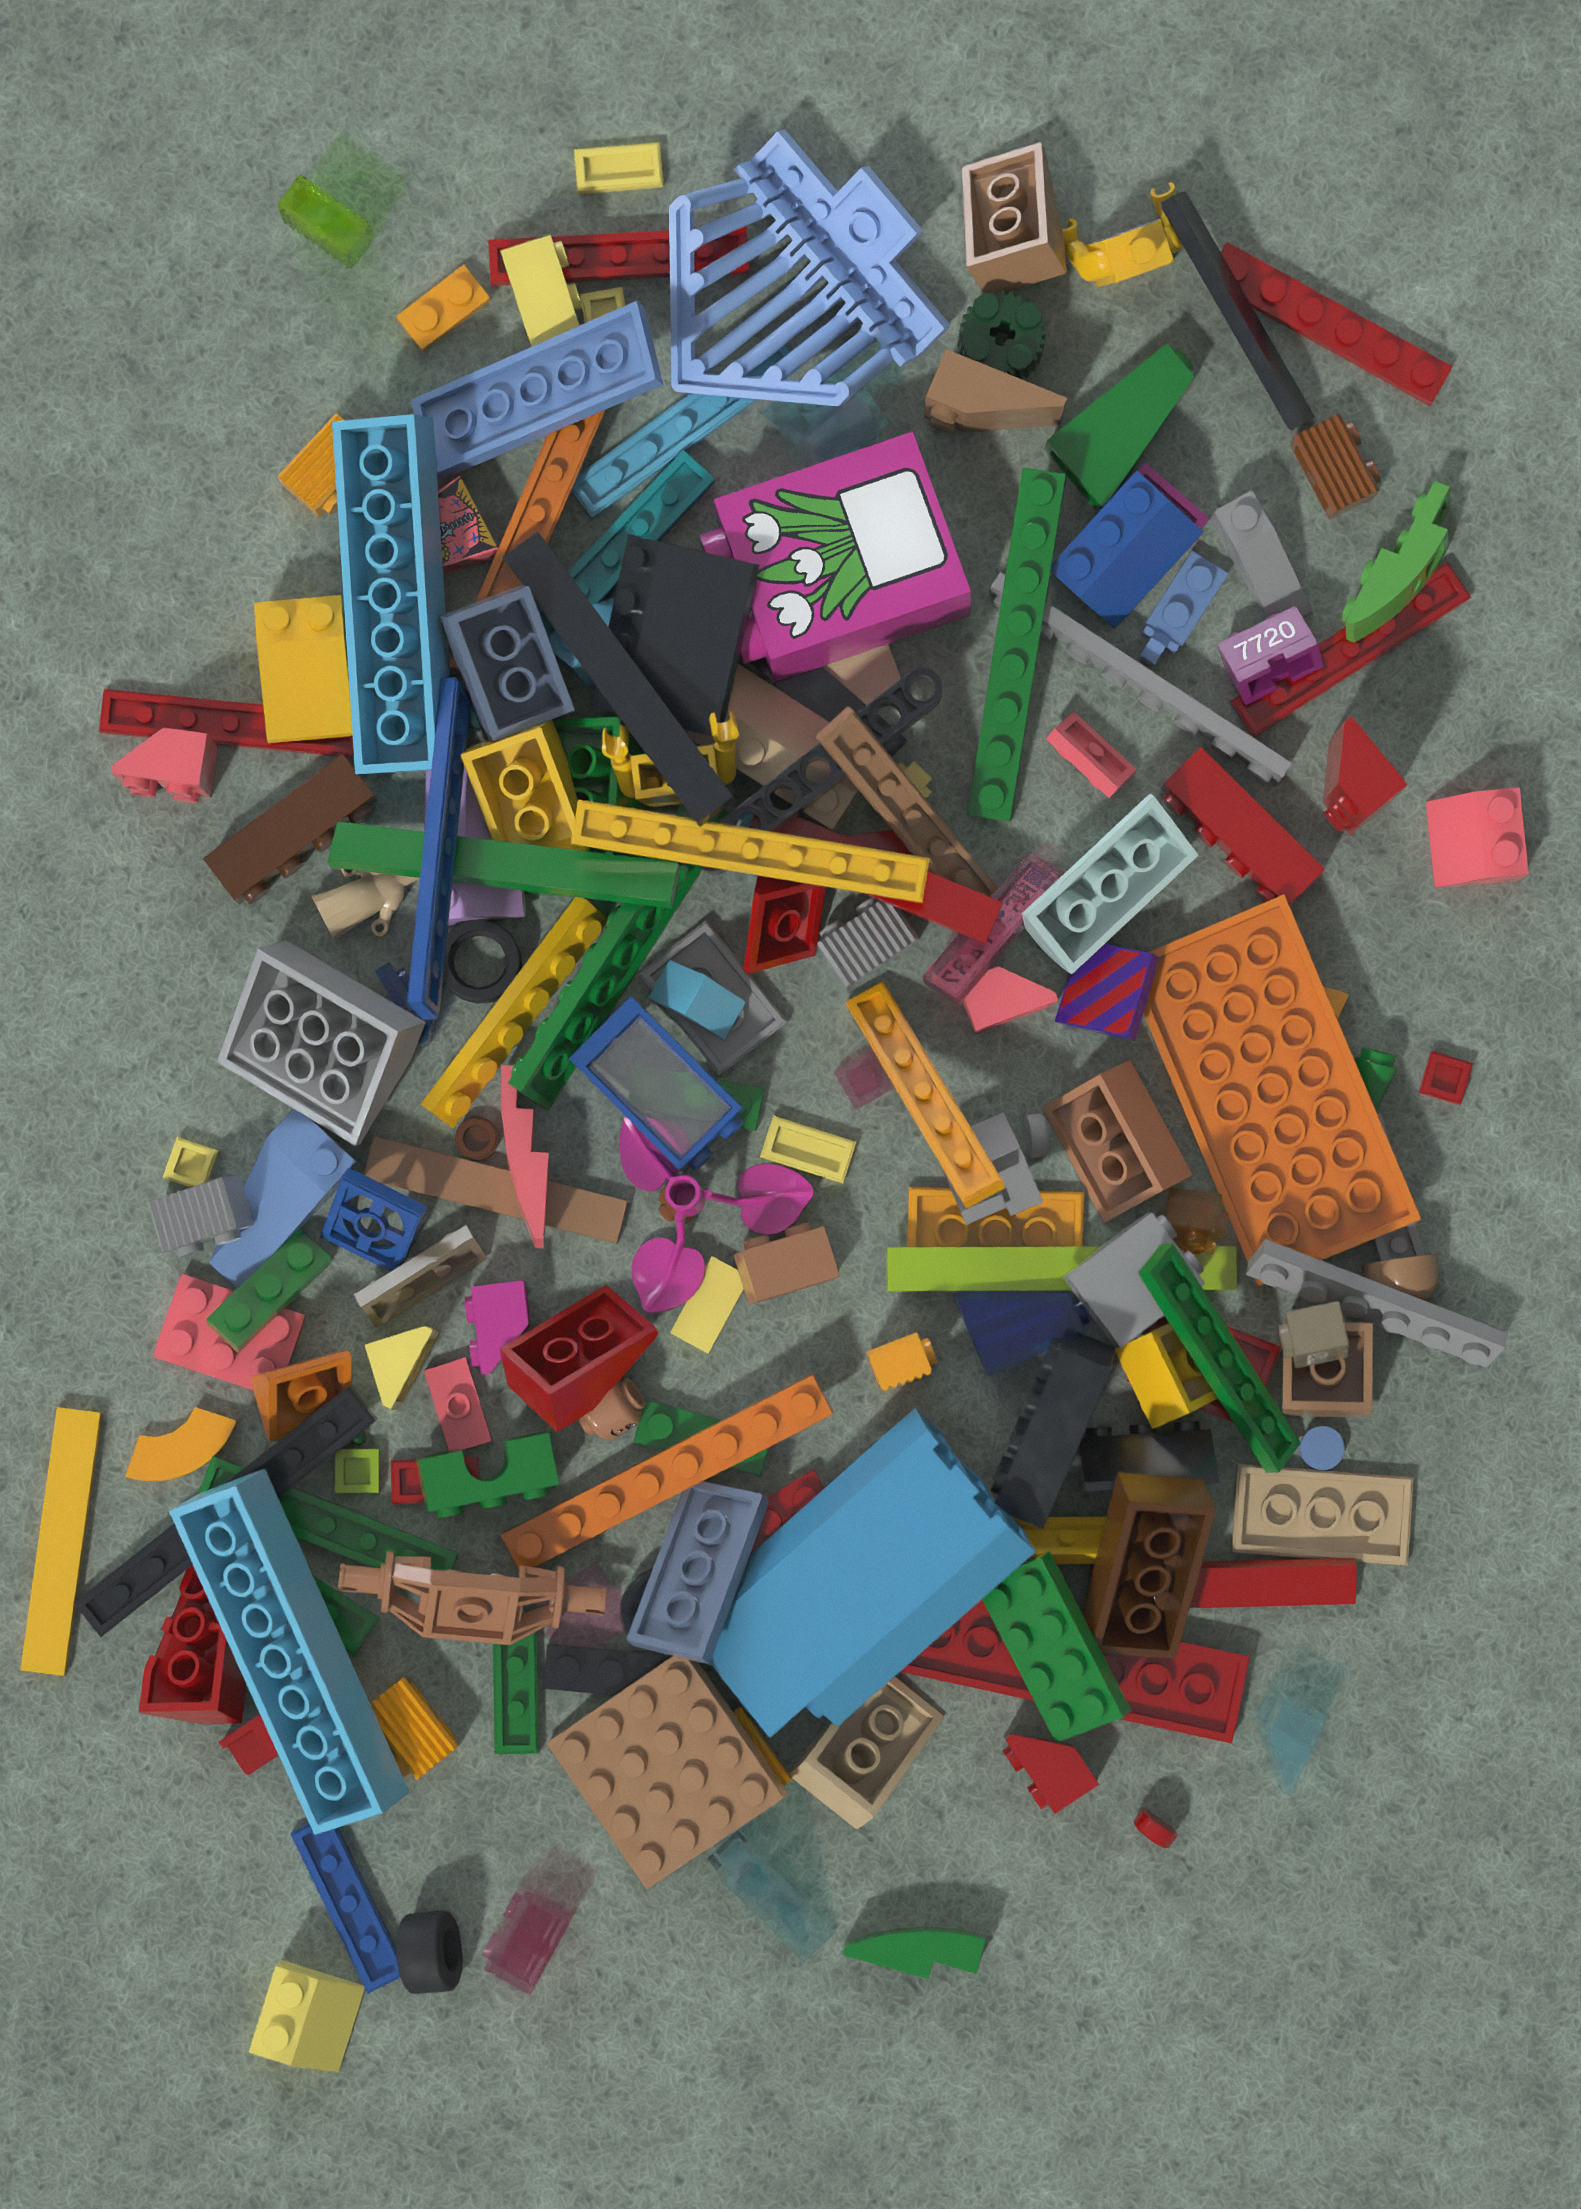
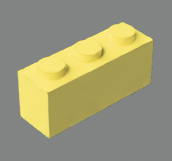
M546 235L500 250L531 347L580 326L575 310L582 308L575 283L566 284L561 269L569 266L562 241L553 243L551 235Z

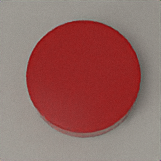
M1142 1808L1133 1820L1134 1826L1138 1831L1164 1849L1169 1848L1178 1837L1177 1832L1147 1809Z

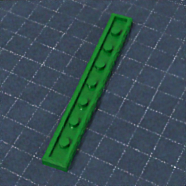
M337 822L328 862L330 867L420 878L425 832ZM457 836L453 882L672 909L681 869L679 862Z

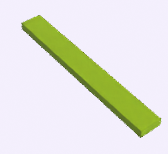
M1100 1246L887 1247L886 1292L1072 1291L1062 1276L1089 1257ZM1178 1246L1182 1253L1189 1250L1203 1267L1204 1272L1200 1274V1277L1205 1282L1202 1286L1203 1290H1237V1246Z

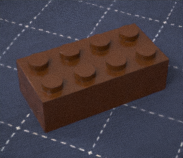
M1118 1472L1082 1612L1102 1653L1177 1658L1216 1511L1204 1479Z

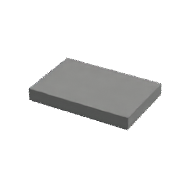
M707 920L638 974L652 991L668 961L671 960L709 977L746 1002L725 1041L665 1008L719 1076L723 1075L788 1023L752 976L743 970L744 966Z

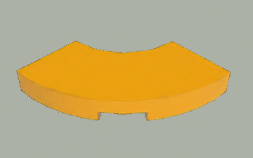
M195 1407L187 1422L173 1433L159 1437L139 1435L125 1477L141 1481H164L192 1473L210 1462L212 1456H216L224 1448L232 1436L238 1421Z

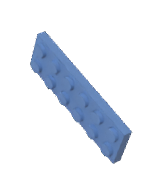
M635 301L411 399L414 414L433 418L438 482L664 384L645 307Z

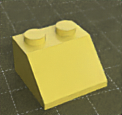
M281 1960L275 1966L248 2053L290 2066L339 2073L365 1991L364 1985Z

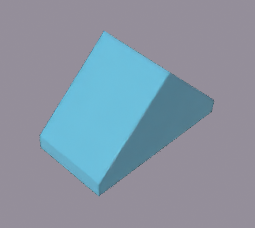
M671 960L668 961L648 997L650 1000L724 1041L746 1004L744 1000L709 977Z

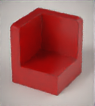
M260 1714L219 1741L223 1749L228 1747L246 1775H250L278 1756V1752Z

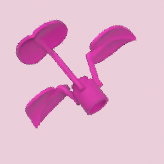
M626 1116L623 1120L619 1139L621 1164L627 1178L637 1188L647 1192L660 1189L668 1179L669 1183L665 1189V1197L669 1205L676 1211L674 1217L677 1227L676 1245L667 1238H654L642 1244L633 1258L631 1271L633 1283L640 1297L643 1310L647 1313H662L681 1306L692 1298L702 1285L706 1269L705 1260L699 1251L692 1248H683L685 1244L684 1220L686 1217L698 1214L704 1208L706 1200H713L733 1206L742 1205L741 1218L744 1224L750 1230L760 1235L768 1234L770 1236L780 1234L795 1224L814 1196L813 1187L804 1177L791 1169L775 1164H759L742 1172L737 1181L741 1197L735 1198L712 1192L709 1189L703 1190L692 1177L687 1175L675 1176L674 1174L681 1171ZM647 1118L682 1155L691 1147L689 1137L675 1123L664 1119Z

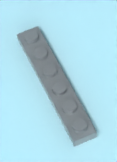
M1265 1239L1248 1261L1246 1275L1261 1280L1268 1286L1282 1288L1300 1295L1310 1302L1326 1304L1339 1301L1341 1312L1348 1317L1359 1318L1382 1327L1387 1332L1411 1338L1431 1349L1442 1350L1462 1358L1467 1363L1487 1368L1506 1347L1508 1333L1270 1240Z

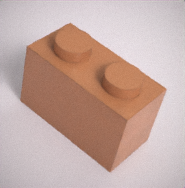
M807 1222L785 1229L786 1238L770 1242L767 1234L743 1242L745 1250L733 1256L749 1305L840 1277L824 1226L811 1230L810 1223Z

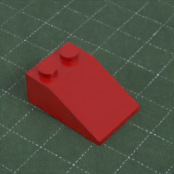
M606 1284L499 1349L507 1386L558 1432L596 1408L607 1392L616 1385L657 1338L658 1330Z

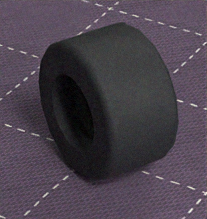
M449 1911L406 1914L400 1921L396 1939V1958L399 1975L409 1993L424 1994L453 1991L459 1984L463 1966L461 1938L457 1922Z

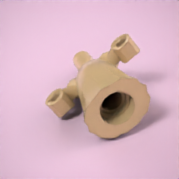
M341 869L345 878L352 879L356 875L362 878L338 888L311 895L334 942L379 911V918L372 923L371 928L376 937L383 938L389 932L393 911L397 910L401 905L404 897V887L420 878L358 870L347 873L345 869ZM382 925L384 930L377 932L376 927Z

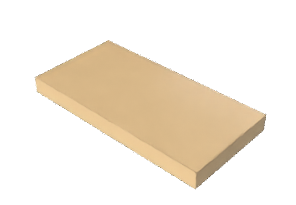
M1237 1464L1231 1552L1315 1559L1355 1558L1356 1562L1408 1566L1414 1477L1285 1467L1279 1473H1266L1262 1466Z

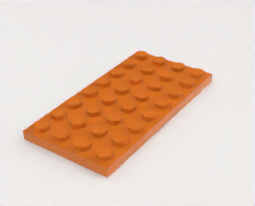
M1285 894L1147 952L1160 957L1143 1014L1247 1262L1265 1239L1318 1260H1324L1422 1219ZM1254 1278L1257 1286L1264 1284L1261 1280Z

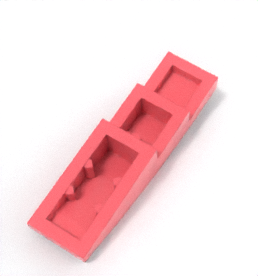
M501 1065V1115L507 1164L518 1206L535 1248H544L549 1153L532 1152L534 1109L517 1108L518 1090L508 1084L512 1077L514 1065Z

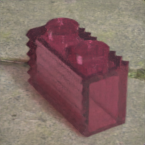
M531 1887L527 1888L523 1896L515 1892L503 1914L504 1917L510 1919L502 1935L494 1931L482 1953V1956L489 1959L483 1970L516 1987L518 1990L531 1995L575 1912Z

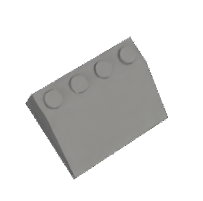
M284 940L258 948L217 1063L356 1146L363 1140L409 1065L426 1022L291 942Z

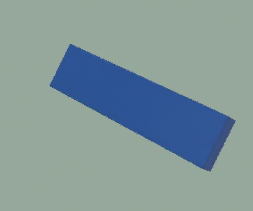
M307 1824L291 1832L290 1835L367 1994L400 1978L396 1946L339 1828L314 1835L310 1824Z

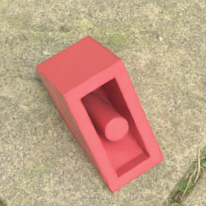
M987 966L961 996L974 1034L1056 1005L1058 1002L1054 991L999 966L990 970Z

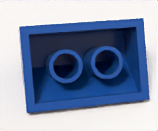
M1136 471L1056 558L1051 572L1113 628H1116L1204 532L1140 472Z

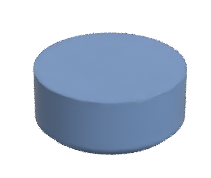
M1327 1426L1313 1427L1306 1431L1300 1440V1456L1313 1469H1331L1343 1458L1345 1450L1344 1441L1341 1435L1333 1428Z

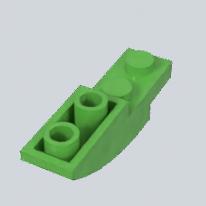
M1434 481L1427 495L1424 493L1419 495L1412 512V517L1415 520L1409 531L1402 530L1394 552L1381 548L1375 562L1371 560L1367 562L1360 578V585H1363L1357 599L1350 597L1342 614L1341 620L1345 622L1347 640L1356 642L1391 620L1411 602L1435 572L1448 550V529L1440 527L1450 507V486Z

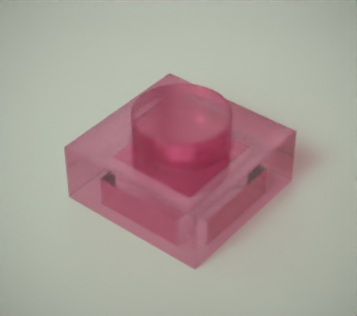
M872 1051L834 1072L855 1111L893 1090Z

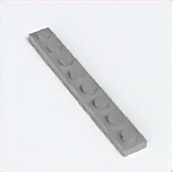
M1002 572L998 574L989 591V594L995 597L992 603L999 610L1005 574ZM1046 602L1041 633L1042 638L1050 640L1054 636L1067 644L1065 652L1075 660L1083 664H1087L1091 660L1103 668L1101 675L1113 685L1123 688L1126 683L1140 692L1137 699L1148 708L1159 712L1161 708L1166 709L1176 716L1173 722L1188 734L1195 736L1198 731L1213 740L1210 747L1221 756L1231 760L1236 755L1249 764L1246 770L1256 779L1264 783H1269L1271 779L1277 783L1280 782L1292 764L1290 761Z

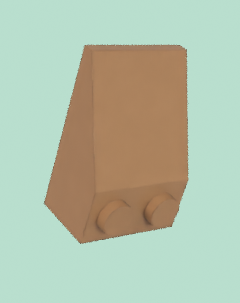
M1039 142L962 166L966 267L983 294L993 291L995 294H999L1000 290L1006 292L1066 274L1064 236L1043 143Z
M945 349L926 395L924 417L930 419L929 425L947 434H953L954 429L964 433L1059 426L1063 418L1067 397Z

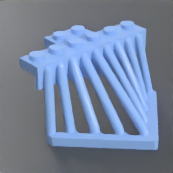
M785 129L777 131L750 161L737 165L734 171L741 179L680 195L669 206L671 385L676 392L840 406L845 404L855 393L894 360L900 367L917 360L951 327L949 322L896 261L924 232L923 229L869 166L860 168L837 191ZM752 193L758 198L756 202L694 229V210ZM770 215L775 218L776 221L764 232L694 273V251L702 245ZM786 238H792L793 241L774 261L695 316V294ZM808 257L811 262L783 291L704 354L695 359V341L705 330L712 327ZM826 279L829 282L808 305L740 359L731 363L721 374L707 373L821 281ZM841 299L846 302L832 320L775 365L770 366L762 377L746 376ZM859 319L863 322L855 336L817 366L810 369L801 381L785 379ZM879 341L881 344L879 351L845 380L837 384L823 383L873 342Z

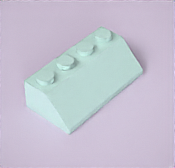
M1149 794L1022 913L1025 929L1051 960L1070 974H1073L1199 855L1155 796Z

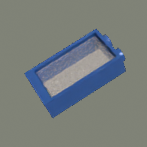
M631 996L569 1058L682 1172H686L690 1167L697 1171L713 1155L709 1148L721 1136L728 1140L744 1124L740 1117L747 1110Z

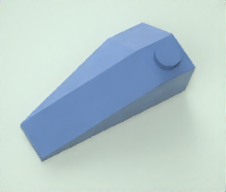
M293 1109L266 1138L244 1186V1193L247 1196L246 1201L249 1204L254 1225L240 1230L241 1239L217 1245L209 1263L238 1289L290 1237L301 1229L337 1191L341 1178L347 1168L356 1170L361 1164L315 1121Z

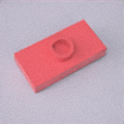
M467 1357L424 1370L448 1450L460 1449L463 1451L493 1441Z

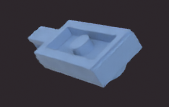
M1191 551L1145 623L1146 627L1142 635L1150 640L1140 654V661L1152 667L1157 663L1165 649L1175 654L1179 647L1182 648L1229 573L1194 551Z

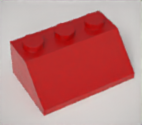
M1352 716L1344 721L1329 741L1323 803L1328 808L1323 813L1328 822L1336 831L1341 832L1345 829L1351 836L1391 804L1408 785Z

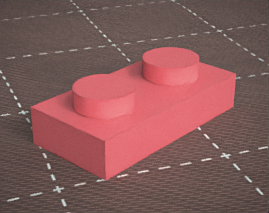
M1075 711L1054 728L1046 738L1064 759L1070 761L1088 778L1095 788L1101 790L1108 798L1114 795L1137 771L1132 764Z

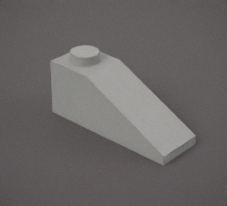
M1251 490L1215 510L1210 523L1266 619L1273 613L1285 611L1295 605L1302 617L1312 612L1277 533L1253 491Z

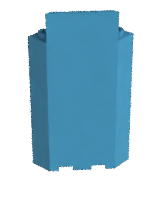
M914 1408L749 1555L710 1664L770 1738L804 1707H807L817 1718H821L824 1715L838 1727L1036 1551L1024 1529L995 1503L983 1480L954 1454L943 1432L917 1408Z

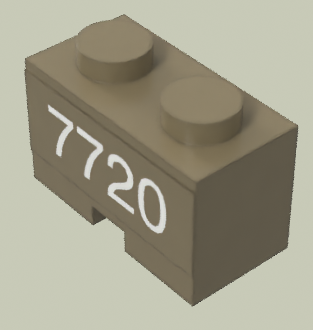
M1339 1301L1285 1312L1286 1324L1279 1326V1336L1284 1358L1293 1357L1295 1368L1348 1357L1349 1343Z

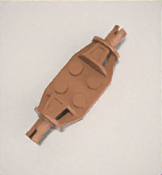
M394 1551L386 1552L385 1564H381L380 1568L340 1564L338 1592L378 1594L377 1599H381L380 1613H387L389 1610L421 1637L512 1645L551 1624V1628L558 1629L560 1616H564V1612L597 1614L599 1616H604L606 1588L567 1585V1581L564 1580V1567L557 1566L556 1571L519 1565L518 1577H506L501 1574L462 1573L457 1570H430L431 1557L393 1556ZM394 1586L420 1595L419 1605L395 1592ZM549 1600L548 1605L522 1614L523 1605Z

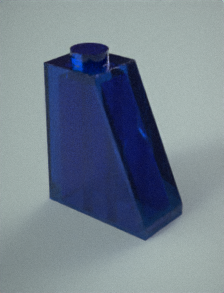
M961 1291L953 1295L987 1376L1047 1351L1052 1337L1061 1340L1066 1327L1085 1335L1086 1332L1083 1325L1090 1323L1079 1299L1072 1301L1069 1293Z

